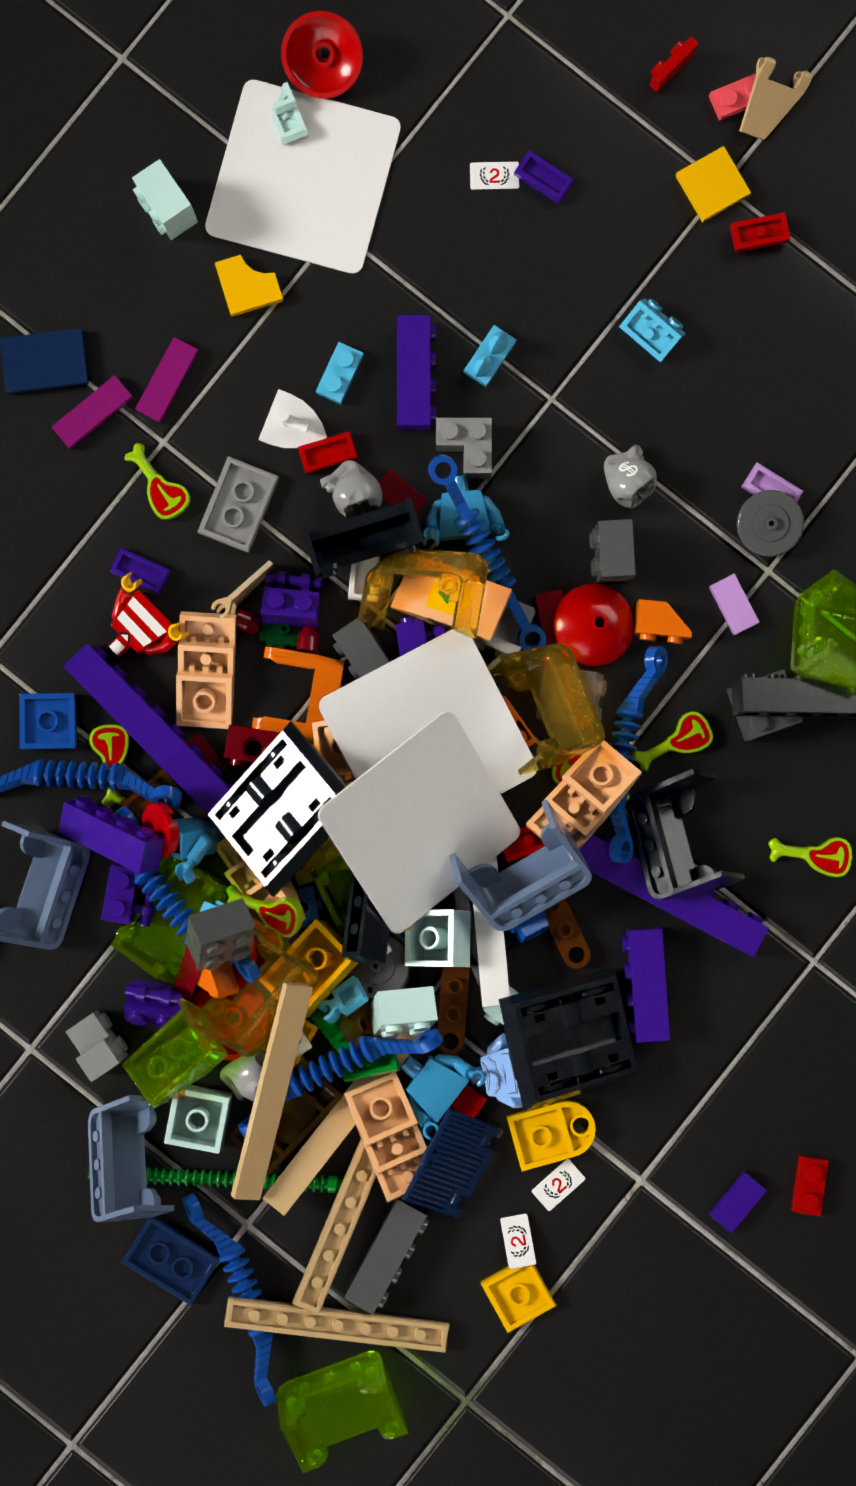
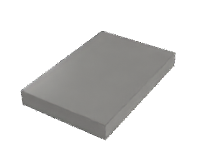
M228 456L198 533L250 553L279 481V476Z

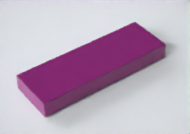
M173 337L135 408L136 411L161 423L199 353L198 349Z
M114 375L55 423L52 429L71 450L132 400L133 396Z

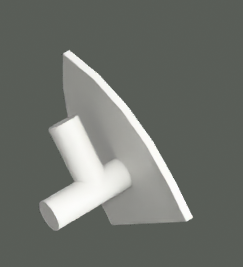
M278 389L258 440L281 448H298L299 446L327 438L322 422L314 410L303 400Z

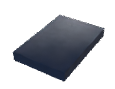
M81 328L0 338L6 393L13 394L89 384L84 336Z
M155 1216L147 1219L121 1263L192 1306L219 1263L218 1257L220 1255L160 1217Z

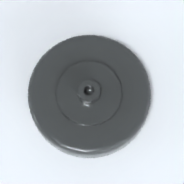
M777 490L761 491L749 497L741 506L736 522L737 532L741 542L753 553L767 557L779 556L791 550L800 540L804 530V515L797 501L787 493Z
M389 934L388 943L392 951L386 954L385 964L365 965L358 963L347 975L348 979L351 976L359 979L369 999H373L378 991L405 989L411 979L413 966H405V944L393 935Z

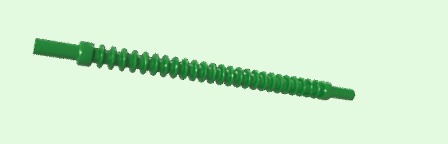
M147 1167L146 1184L148 1185L150 1181L154 1185L158 1182H161L162 1185L169 1182V1185L172 1186L176 1182L178 1186L181 1183H185V1186L193 1183L194 1187L197 1184H201V1187L209 1184L211 1188L213 1184H216L217 1188H220L221 1185L228 1188L229 1185L233 1187L237 1171H234L233 1174H229V1171L222 1174L219 1170L215 1174L213 1170H210V1173H206L205 1170L198 1173L197 1169L194 1172H190L189 1169L186 1172H182V1169H178V1172H175L173 1168L170 1171H166V1168L159 1171L156 1167L154 1171H151L150 1167ZM90 1168L88 1169V1179H90ZM268 1173L266 1174L263 1186L265 1190L271 1187L278 1179L276 1173L273 1176H269ZM323 1175L320 1178L315 1176L304 1192H307L308 1189H312V1192L319 1189L321 1193L323 1190H327L328 1193H337L344 1179H338L337 1176H328V1178H324Z

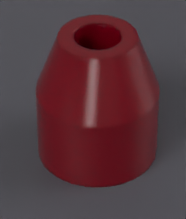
M240 608L236 616V630L242 633L256 634L261 620L253 613Z
M303 626L297 637L296 651L318 654L319 636L317 629L312 626Z

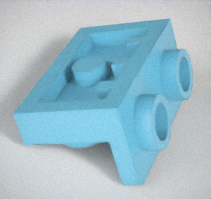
M644 298L637 303L619 327L659 362H662L686 333L682 330L683 325L672 316L668 318L661 312L663 308L656 301Z

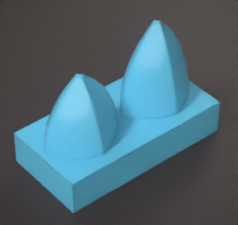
M493 325L467 364L464 373L487 387L517 340Z

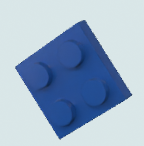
M76 693L19 694L20 749H77Z

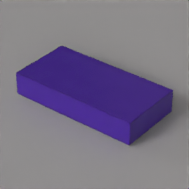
M528 150L514 171V176L557 204L561 203L575 180L531 150Z
M120 547L109 570L110 573L120 578L132 572L130 579L133 583L141 578L142 584L140 587L159 596L172 572Z
M743 1171L712 1208L709 1215L732 1233L767 1190Z

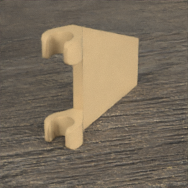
M761 57L758 59L756 78L739 130L742 133L762 140L766 139L801 98L812 80V74L808 71H797L795 73L793 88L769 80L768 78L776 64L775 59L771 57Z
M268 560L228 597L214 601L211 609L215 610L220 605L217 609V614H221L220 617L222 619L228 617L229 614L236 615L237 607L266 578V574L275 568L274 564Z

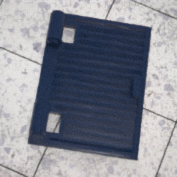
M448 1108L430 1145L427 1146L422 1156V1161L402 1200L458 1219L463 1211L458 1206L463 1196L470 1198L493 1153L489 1145L494 1137L500 1139L504 1132L503 1129Z

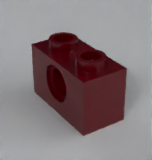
M229 725L224 758H230V764L246 767L247 761L255 762L280 733ZM252 741H259L262 746V751L257 756H251L248 753V745Z

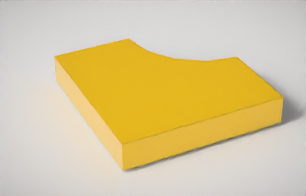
M241 255L215 262L231 317L284 301L275 272L264 274L254 271L246 265Z

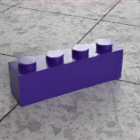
M397 315L398 431H430V423H436V406H430V395H436V378L430 379V368H436V351H430V341H436V324H430V315Z
M77 797L76 800L64 802L58 833L138 874L158 870L165 839L155 834L153 829L141 827L133 823L134 821L131 818L120 817L114 814L112 809L94 804L90 798Z
M662 928L626 929V935L622 936L623 952H628V963H624L625 980L630 981V991H626L627 1008L632 1010V1019L627 1021L630 1036L633 1035L636 1043L669 1041L670 1032Z

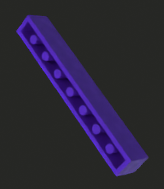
M86 643L63 667L208 814L231 789L234 783L231 782L228 785L221 778L224 775L221 769L213 762L209 765L202 758L205 753L195 743L189 745L183 739L186 734L175 723L171 726L164 719L166 713L155 703L151 706L144 699L147 694L137 684L131 686L125 680L128 676L127 673L117 664L113 667L106 660L109 655L98 644L93 647Z
M602 834L601 838L592 835L579 849L590 871L752 957L755 956L769 927L762 924L764 919L750 911L746 916L738 912L739 905L727 899H724L723 903L714 899V892L670 900L653 898L647 889L638 852L633 850L632 858L628 863L613 862L609 854L612 838Z

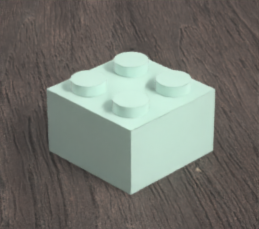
M160 159L132 177L136 185L132 190L144 211L149 213L161 235L167 233L169 238L173 240L198 223L190 202Z
M429 910L414 922L411 930H405V966L470 967L471 911Z
M433 986L378 991L370 1002L374 1036L382 1035L383 1038L399 1037L398 1033L409 1032V1036H419L431 1029L438 1020Z
M178 1083L174 1088L164 1143L219 1154L224 1145L233 1093Z

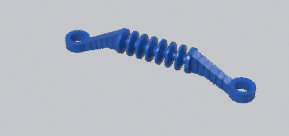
M447 455L435 456L428 465L429 476L434 482L444 485L459 514L454 520L455 525L461 526L465 524V527L460 530V535L470 534L465 540L466 545L475 544L471 548L470 554L476 555L480 553L475 559V563H485L480 569L481 574L490 573L485 580L511 589L516 579L514 576L505 578L510 572L509 567L500 568L505 563V558L499 557L495 559L500 553L499 548L490 549L495 544V539L489 538L485 540L490 534L488 528L480 530L485 524V520H475L480 514L479 509L474 508L470 510L455 481L458 470L456 463ZM441 462H446L450 465V472L445 477H439L435 474V468ZM512 590L507 605L520 627L517 636L518 643L528 653L538 652L546 644L545 632L540 626L529 622ZM530 632H536L539 634L538 641L532 645L526 644L525 636Z
M650 646L646 650L644 658L646 672L628 694L623 704L616 709V715L623 718V720L614 721V726L620 728L621 731L612 732L611 736L619 739V742H611L610 746L629 762H634L635 758L628 755V752L637 751V747L629 743L639 740V737L633 734L632 731L641 729V726L634 723V720H641L643 718L644 700L658 678L666 670L668 664L667 651L662 646ZM629 791L610 813L616 835L611 840L609 854L611 860L617 863H628L633 855L634 846L624 810Z
M38 759L32 764H28L0 777V792L10 790L22 784L42 787L45 781L48 787H54L55 783H57L59 788H64L67 783L69 788H75L78 783L80 789H85L88 784L92 790L96 789L99 783L101 790H106L110 784L112 791L132 790L152 803H166L171 809L178 808L182 799V792L179 789L167 785H160L154 789L119 763H113L111 769L108 763H102L99 769L97 762H92L90 767H88L87 762L83 761L78 767L76 761H70L67 766L65 760L59 761L58 765L55 760H49L46 765L44 759Z
M123 806L114 812V814L120 817L131 818L134 821L133 823L139 825L137 819L127 807ZM158 870L142 874L134 872V882L137 886L146 883L142 892L147 894L153 891L149 901L152 903L160 900L156 906L157 911L167 908L163 918L169 919L174 917L170 927L175 928L181 925L176 934L179 937L187 934L188 916L194 910L192 908L182 910L187 902L185 899L175 901L180 894L178 891L168 893L173 886L172 883L168 882L162 885L166 876L160 874L155 877L154 875ZM249 955L240 961H229L235 963L240 974L249 983H253L261 977L259 967Z
M430 1029L420 1034L414 1040L361 1036L359 1037L360 1047H357L353 1041H350L349 1052L343 1046H340L339 1057L334 1051H330V1061H327L321 1055L319 1056L320 1066H317L311 1060L308 1062L309 1071L303 1065L298 1067L299 1076L292 1070L285 1102L297 1096H303V1086L312 1092L314 1090L313 1081L319 1087L324 1086L323 1076L329 1082H333L334 1071L339 1077H343L344 1066L352 1073L354 1071L353 1062L360 1068L364 1067L363 1057L372 1063L375 1062V1059L387 1053L423 1054L440 1046L443 1038L438 1029ZM250 1116L243 1119L238 1125L243 1137L246 1135Z
M194 1193L183 1197L182 1202L191 1223L215 1242L220 1255L218 1257L220 1262L229 1261V1264L223 1268L224 1272L233 1271V1274L227 1281L228 1283H238L231 1289L232 1293L241 1292L240 1298L256 1299L262 1291L260 1288L252 1289L258 1282L257 1278H247L254 1270L253 1268H243L250 1261L248 1257L239 1258L246 1251L244 1246L238 1244L204 1219L201 1206ZM248 1330V1334L252 1337L256 1346L254 1385L261 1402L267 1407L276 1402L274 1391L266 1377L273 1333Z

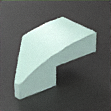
M288 82L283 83L280 97L272 106V119L283 145L308 135L307 128L297 108Z

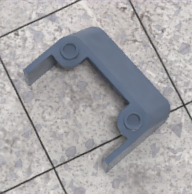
M547 799L542 801V805L549 824L541 831V839L545 846L499 873L490 864H479L468 870L455 853L450 855L457 884L492 927L498 931H507L586 887L592 879L590 869L571 833Z
M3 820L1 826L22 834L20 848L23 853L33 856L17 907H4L0 910V942L53 950L63 941L90 859V850L71 839Z
M128 1095L94 1108L90 1112L88 1118L91 1214L95 1222L150 1218L174 1211V1205H161V1198L157 1191L153 1188H147L144 1133L151 1131L157 1121L154 1107L169 1102V1096Z

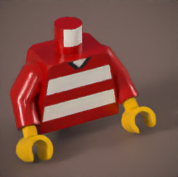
M129 572L121 579L122 587L116 597L112 612L113 622L111 626L120 635L108 646L119 657L130 647L137 653H144L146 655L168 652L180 639L188 637L189 632L181 634L179 626L183 624L182 622L172 624L139 589L135 591L142 584V579L139 578L133 583L130 579L132 572Z

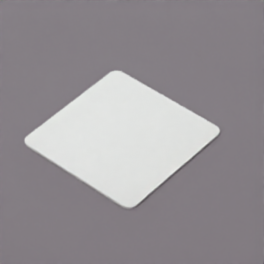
M249 80L243 86L206 219V231L209 235L350 274L358 273L365 261L401 129L400 122L395 117L329 99L311 97L303 92L291 89L308 135L283 145L272 119V106L280 97L282 92L281 86L258 80Z
M456 627L324 696L319 702V710L355 779L359 778L445 711L452 712L457 717L500 794L533 777L537 771L536 761L469 631L463 627Z
M449 711L439 714L326 802L318 812V819L387 927L393 933H401L459 887L450 859L451 854L455 853L465 867L470 870L479 864L490 862L511 845L520 834L517 822L457 717Z

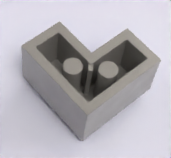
M436 418V452H463V476H468V479H491L492 418Z
M99 1010L65 1031L81 1054L76 1058V1061L91 1082L115 1067L128 1056L126 1042L121 1036L116 1037L111 1029L113 1026L111 1020L104 1012L101 1014Z

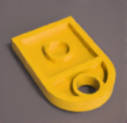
M561 1100L553 1102L546 1107L540 1106L506 1116L521 1171L578 1156L591 1146L595 1137L596 1128L591 1113L584 1105L573 1100ZM577 1118L587 1119L589 1125L584 1132H577L573 1129V1123Z

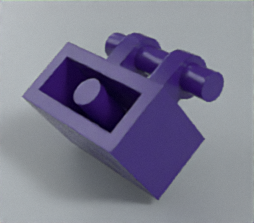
M278 571L277 574L267 573L266 584H274L276 588L264 587L261 606L263 623L288 624L289 626L297 627L312 626L318 629L320 595L319 592L310 591V588L321 589L322 578L311 577V574H302V576L287 575V572ZM286 586L301 587V590H291L285 588Z
M417 616L401 618V623L395 624L400 656L446 633V627L438 624L431 631L425 632L423 620L418 621Z
M117 863L111 864L101 920L131 924L135 920V914L138 913L141 914L139 925L150 927L151 918L155 916L156 911L154 902L151 903L149 901L153 891L144 894L143 905L137 904L139 891L144 888L146 883L137 886L134 882V871Z
M132 979L131 983L127 984L125 991L127 998L124 1006L125 1021L138 1026L145 1024L153 1025L167 1031L172 1029L180 1030L187 1003L183 993H179L172 985Z

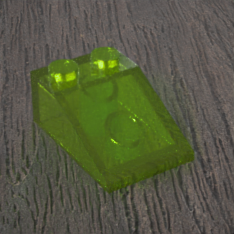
M182 1008L129 1057L122 1066L150 1106L156 1108L208 1074L228 1053L198 1012Z

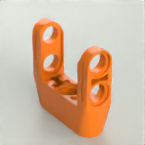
M265 647L263 658L273 660L277 664L315 670L306 723L292 721L306 738H314L312 723L324 721L319 710V702L324 696L342 687L345 661L316 654ZM266 716L261 718L253 717L251 728L280 733L290 720Z

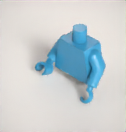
M456 476L455 481L469 509L478 508L480 511L479 516L475 520H485V524L480 530L488 528L490 534L487 537H491L492 529L494 533L504 534L496 536L495 539L497 541L506 540L509 537V531L505 528L501 513L488 496L482 495L481 490L469 491L468 476ZM442 493V498L434 502L426 517L423 545H426L428 539H434L436 546H439V541L467 539L470 534L460 535V530L465 527V524L461 526L455 525L454 520L459 514L448 493Z
M199 818L174 819L179 826V842L176 851L172 852L171 855L181 861L187 860V862L179 863L175 867V873L179 881L184 879L187 884L193 882L196 878L192 869L193 866L198 865L205 855L214 854L217 851V842L225 838L216 825Z
M439 1054L435 1057L429 1056L422 1065L409 1056L400 1067L403 1072L412 1078L406 1086V1097L418 1124L423 1129V1135L430 1141L433 1139L431 1137L432 1130H438L439 1128L437 1124L433 1123V1120L438 1123L467 1085L469 1079H475L480 1074L481 1080L477 1083V1086H482L486 1080L483 1070H476L475 1067L455 1055Z

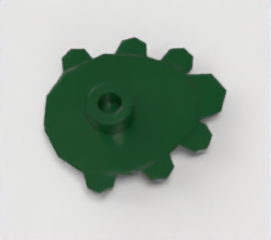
M262 622L261 626L264 629L259 631L258 637L262 641H267L266 645L268 647L277 644V648L283 649L285 645H297L300 627L289 626L288 624H265Z

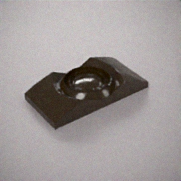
M305 1057L293 1067L298 1076V1067L300 1065H303L309 1071V1061ZM323 1076L324 1086L319 1087L313 1081L314 1090L312 1092L303 1086V1096H297L284 1103L267 1170L269 1175L344 1097V1094L329 1082L325 1076ZM237 1127L230 1134L229 1138L242 1149L245 1137H243Z

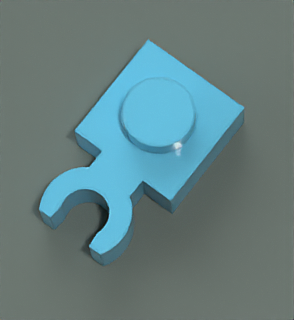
M351 976L332 991L334 996L332 1000H325L318 1007L325 1013L330 1010L329 1014L324 1017V1020L332 1024L339 1019L341 1013L349 1016L369 999L359 979Z

